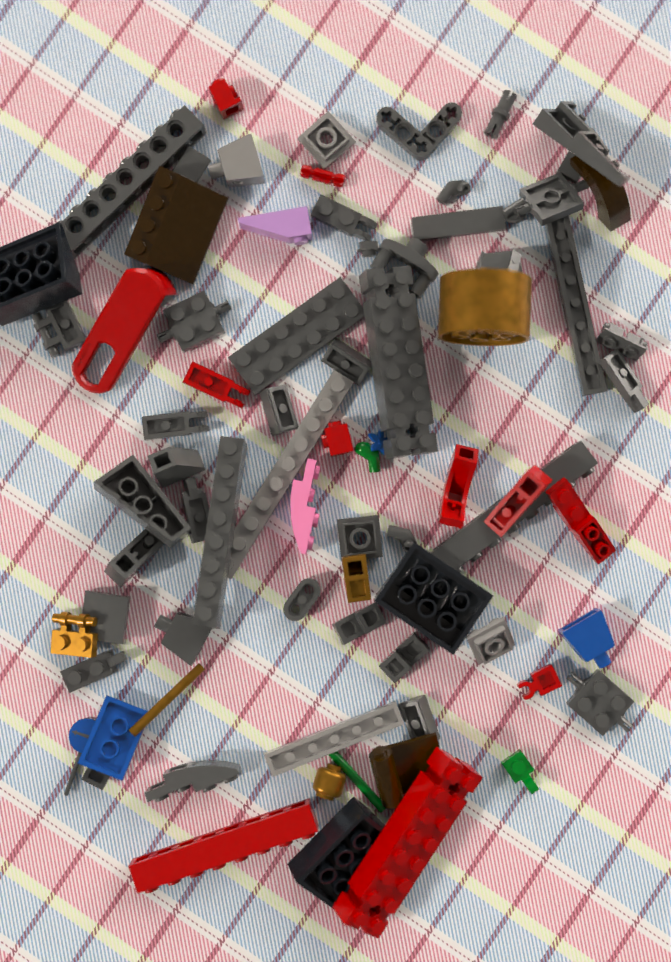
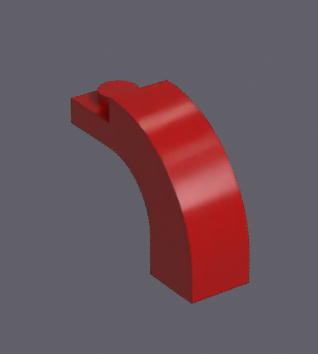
M459 444L455 445L438 513L440 524L462 529L468 492L477 466L479 449Z

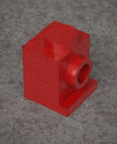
M225 78L215 80L208 87L223 120L244 110L242 101L238 97L234 86H228Z

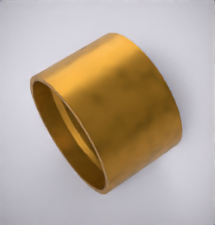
M492 268L463 269L443 274L440 277L438 339L448 343L471 346H506L529 341L532 278L522 272Z

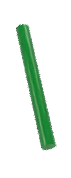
M336 751L329 754V757L341 767V770L380 813L383 812L386 808L382 806L380 798L339 752Z

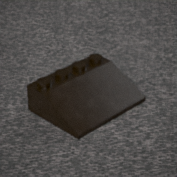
M159 166L124 255L194 285L229 198L178 173Z

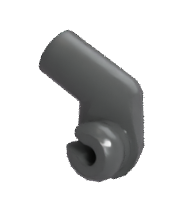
M463 180L449 181L436 197V200L442 205H446L452 196L468 194L471 189L470 184Z
M389 525L387 536L398 538L405 552L408 551L413 542L417 543L409 529Z

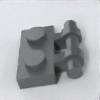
M68 300L46 308L48 317L43 319L41 313L32 315L35 322L34 328L36 332L40 333L44 341L43 346L46 351H49L51 358L60 355L57 349L58 345L62 344L64 350L69 351L83 344L86 340ZM52 325L57 333V336L53 338L48 330Z

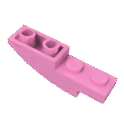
M307 458L303 481L293 479L290 502L293 532L302 554H306L307 549L312 550L314 536H310L312 527L317 528L319 514L315 513L316 508L307 506L308 502L313 503L315 489L311 488L313 479L318 480L320 466L316 465L317 460Z

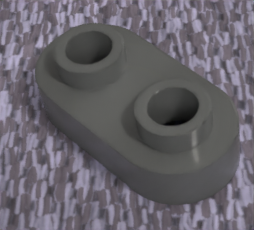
M306 578L302 580L285 602L283 611L289 620H301L319 597L321 587L315 579ZM308 585L314 589L311 594L305 592V587ZM294 604L300 607V611L297 613L291 610V606Z

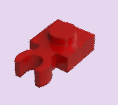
M548 664L530 673L531 681L522 680L517 683L519 689L524 686L529 688L528 692L522 695L525 700L532 698L536 691H538L540 696H543L562 686L552 664Z

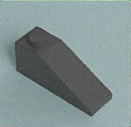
M144 529L107 564L104 572L121 588L153 557L164 543Z

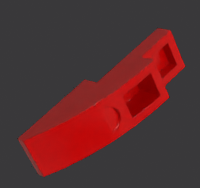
M563 477L545 491L562 521L598 565L616 551L596 518L589 513L566 478Z

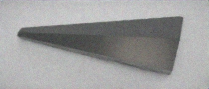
M561 101L556 109L541 110L533 122L535 127L619 187L630 179L618 169L620 165L616 160L611 161L607 156L610 152L595 130L584 122L586 120L584 115H577L575 112L576 104L573 101Z

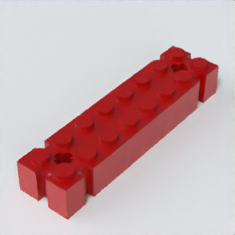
M437 746L426 762L430 766L426 772L420 771L349 880L350 889L347 893L342 891L332 906L344 925L359 930L361 927L366 934L378 939L389 924L386 918L389 914L396 913L468 802L465 799L467 793H473L483 779L468 763L457 757L454 758L450 753Z

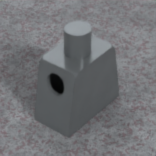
M183 612L176 613L173 620L160 615L154 627L166 633L161 644L192 666L212 628L192 625L193 616Z

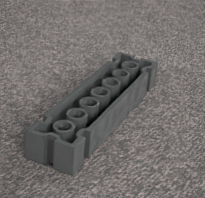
M411 265L392 267L387 273H385L384 268L366 269L359 276L361 295L367 294L368 299L363 303L380 427L381 432L387 431L388 437L387 440L383 441L385 460L437 452L436 433H430L429 425L433 424L434 420L415 293L409 294V287L413 285ZM406 429L410 430V434H406Z

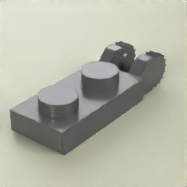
M321 194L311 213L313 219L350 237L354 236L363 241H370L371 236L367 232L356 229L358 224L360 223L370 229H376L378 225L374 220L362 216L361 213Z
M185 411L142 416L144 440L208 432L209 426H190V419H204L208 417L207 411L191 413Z

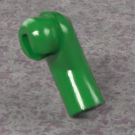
M368 442L358 443L355 446V452L368 460L369 472H380L379 451H371V444Z

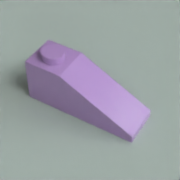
M307 206L238 218L241 229L286 243L303 245L308 243V240H312Z

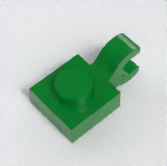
M520 749L501 762L515 784L522 780L531 794L539 790L529 775L534 771V768Z

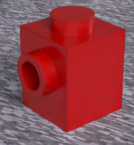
M342 421L328 423L329 428H324L325 434L321 435L324 449L329 448L330 456L334 457L353 452L347 423L342 424Z

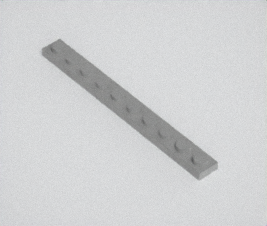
M335 370L332 372L237 524L230 559L229 579L233 578L324 432V428L327 427L354 384L352 380Z

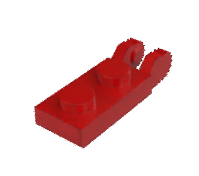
M193 361L183 380L184 384L243 409L245 404L238 399L229 397L231 390L234 389L240 394L247 396L251 392L236 384L235 381Z

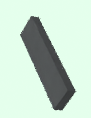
M503 206L412 217L413 238L427 241L505 231L506 224L502 213Z

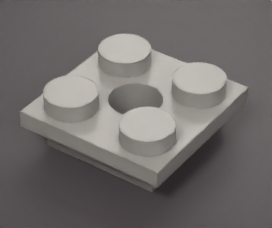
M329 111L297 138L324 170L356 143ZM323 135H330L333 141L329 144H324L320 141V138Z
M504 617L495 618L488 625L479 630H472L466 636L478 665L481 663L485 665L513 650V646H515Z

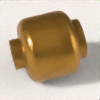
M328 763L327 767L318 768L313 782L316 796L334 801V798H339L342 795L346 776L340 772L341 767Z

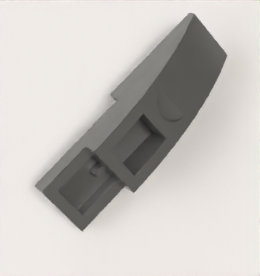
M203 760L177 765L166 769L163 774L164 781L148 787L144 794L147 802L154 799L156 802H159L169 797L168 793L176 790L178 793L189 789L191 787L190 784H192L195 792L200 790L203 793L214 789L216 787L215 784L219 782L229 783L237 779L241 766L238 763L219 760Z

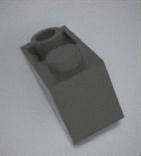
M168 447L148 455L153 473L162 488L206 470L198 450Z

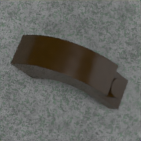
M576 155L570 158V165L586 181L595 197L598 219L610 232L631 220L630 205L624 186L619 187Z

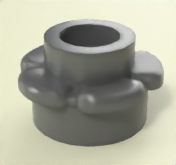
M377 241L359 242L357 252L362 253V257H374L380 248H378Z

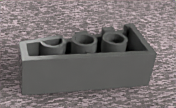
M131 455L94 481V489L168 547H173L189 535L191 531L189 524L134 455Z

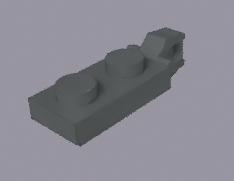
M618 349L611 351L598 361L634 413L649 405L642 394V384Z
M195 477L186 478L183 480L185 491L181 492V500L186 522L191 527L189 533L191 543L205 541L209 505L206 492L203 493L202 488H197Z
M110 651L96 655V657L60 671L69 693L113 674L118 670L116 665L127 660L124 651L113 656Z

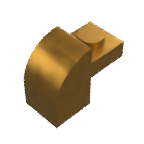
M358 554L342 557L348 603L371 600L366 555Z

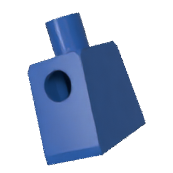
M594 608L558 629L560 635L583 661L589 662L594 659L599 669L611 664L606 651L613 648L615 644L604 614L600 609Z

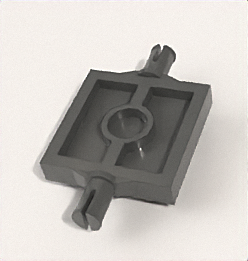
M560 172L521 188L519 196L525 200L526 204L515 207L514 214L518 218L524 214L531 213L540 225L544 226L583 210L584 202L579 197L578 192L588 189L589 185L585 180L573 184L566 180Z
M205 290L163 310L168 320L169 329L157 334L160 343L174 338L179 343L183 353L224 334L225 331L220 323L219 315L230 310L231 307L228 301L215 306L210 302Z
M598 668L590 677L584 680L579 678L574 672L570 673L572 677L567 676V680L577 687L574 694L566 702L567 705L602 736L615 724L620 725L626 732L630 731L628 727L633 728V724L623 716L634 703V700Z

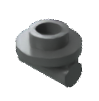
M523 198L518 199L502 210L507 222L519 223L527 216V214H524L517 218L514 214L515 207L526 204Z

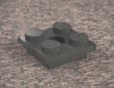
M379 515L337 519L341 561L344 556L365 554L366 559L383 557ZM362 531L366 534L367 540L363 545L354 543L353 536L356 532Z

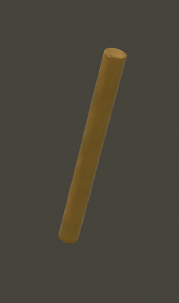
M198 663L138 720L129 731L134 736H137L205 670L201 664Z

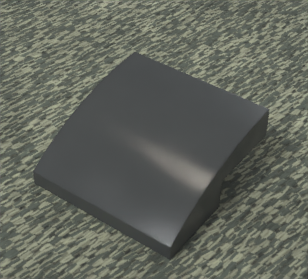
M85 590L82 614H89L90 617L98 619L95 627L90 626V633H98L97 641L117 644L125 643L130 596Z

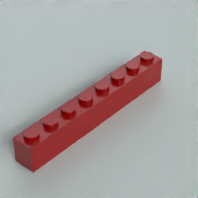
M310 798L133 858L128 867L137 894L144 891L148 894L156 891L161 885H175L184 877L190 876V878H195L202 875L205 870L211 868L213 870L221 869L228 862H242L254 853L262 855L269 852L272 847L278 845L286 847L292 844L295 839L301 837L303 840L309 839L318 832L319 824Z

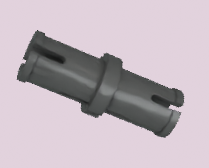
M510 90L503 91L497 107L491 112L492 118L484 131V134L488 137L494 129L490 137L491 139L498 138L504 122L510 117L509 111L517 98V95L513 92L507 100L511 92Z

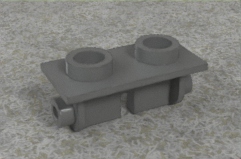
M605 322L601 329L602 332L596 339L597 342L613 350L618 349L625 357L635 361L647 350V342L644 341V338L631 332L624 337L625 329L612 322L610 324Z

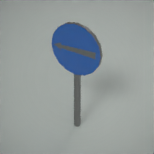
M84 718L78 720L69 731L70 744L74 750L78 751V755L64 792L65 796H68L79 766L78 761L95 723L94 719Z

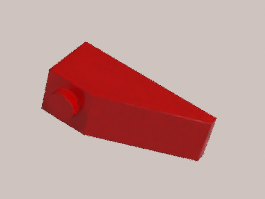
M533 465L484 520V523L500 537H503L553 480L540 468Z

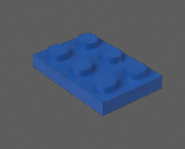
M106 695L78 764L123 781L144 731L143 729L137 736H134L129 729L148 711Z

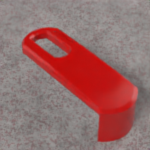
M131 268L125 270L72 363L74 378L82 388L92 393H105L115 387L164 298L177 295L173 282L164 272L154 268ZM105 343L113 348L115 355L99 383L95 384L87 379L85 373L101 344Z

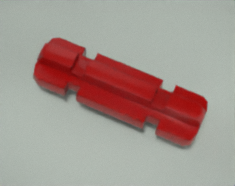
M302 165L300 176L302 178H312L314 181L329 185L332 183L333 186L343 187L345 175L333 174L332 171L317 167L313 169L309 165Z

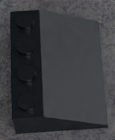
M60 222L0 247L1 326L82 294L80 274Z
M413 542L374 597V602L454 655L493 595Z
M353 796L287 864L296 883L332 908L341 892L347 893L350 889L349 880L381 833L385 824L368 807Z

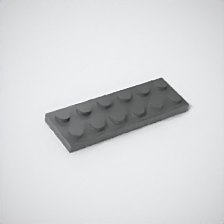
M339 277L228 358L256 396L365 318L363 307L343 279Z

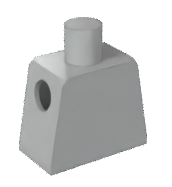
M248 134L219 148L217 151L221 162L208 165L211 179L225 176L228 187L265 183L252 134Z

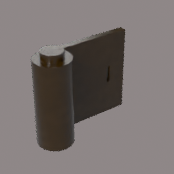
M436 732L386 746H377L370 752L369 761L381 804L384 808H397L404 797L403 794L407 793L420 771L426 772L430 766L426 763L436 746L440 748Z

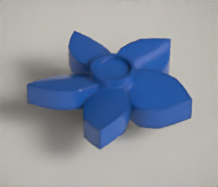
M381 429L378 430L377 435L369 433L370 440L374 442L371 444V451L378 450L384 455L383 441L387 440L388 437L384 438V432H381Z

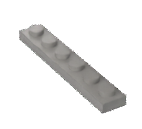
M393 701L264 753L271 775L274 777L404 725V721L396 701Z

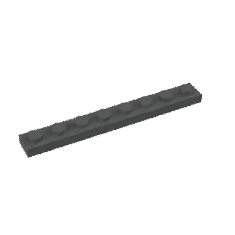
M568 215L546 224L545 229L583 397L606 392L607 387L602 366L598 362L600 361V355Z

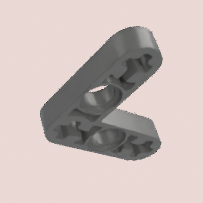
M447 103L421 132L391 107H383L378 111L376 124L380 130L410 156L418 161H423L435 151L461 120L462 109L456 103ZM455 111V118L450 117L445 124L443 121L446 119L448 112ZM388 115H390V116H391V119H390L391 123H390L389 121H386L385 123H383V122H382V119H383L382 116L387 117ZM392 124L396 125L394 131H392ZM434 126L440 127L443 134L440 137H434L430 134V129ZM403 128L407 129L410 132V137L401 139L397 132ZM414 137H416L415 143H416L418 146H420V147H421L422 145H425V146H426V147H425V152H423V151H421L420 153L417 152V145H415V144L412 142V140H413Z

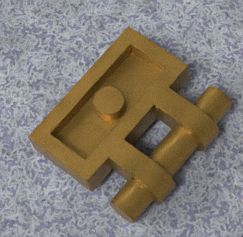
M70 612L54 613L52 615V622L59 623L61 628L52 630L50 653L88 658L96 657L98 633H90V626L95 627L98 619L90 617L89 614L77 616L72 615ZM72 625H78L79 631H72Z

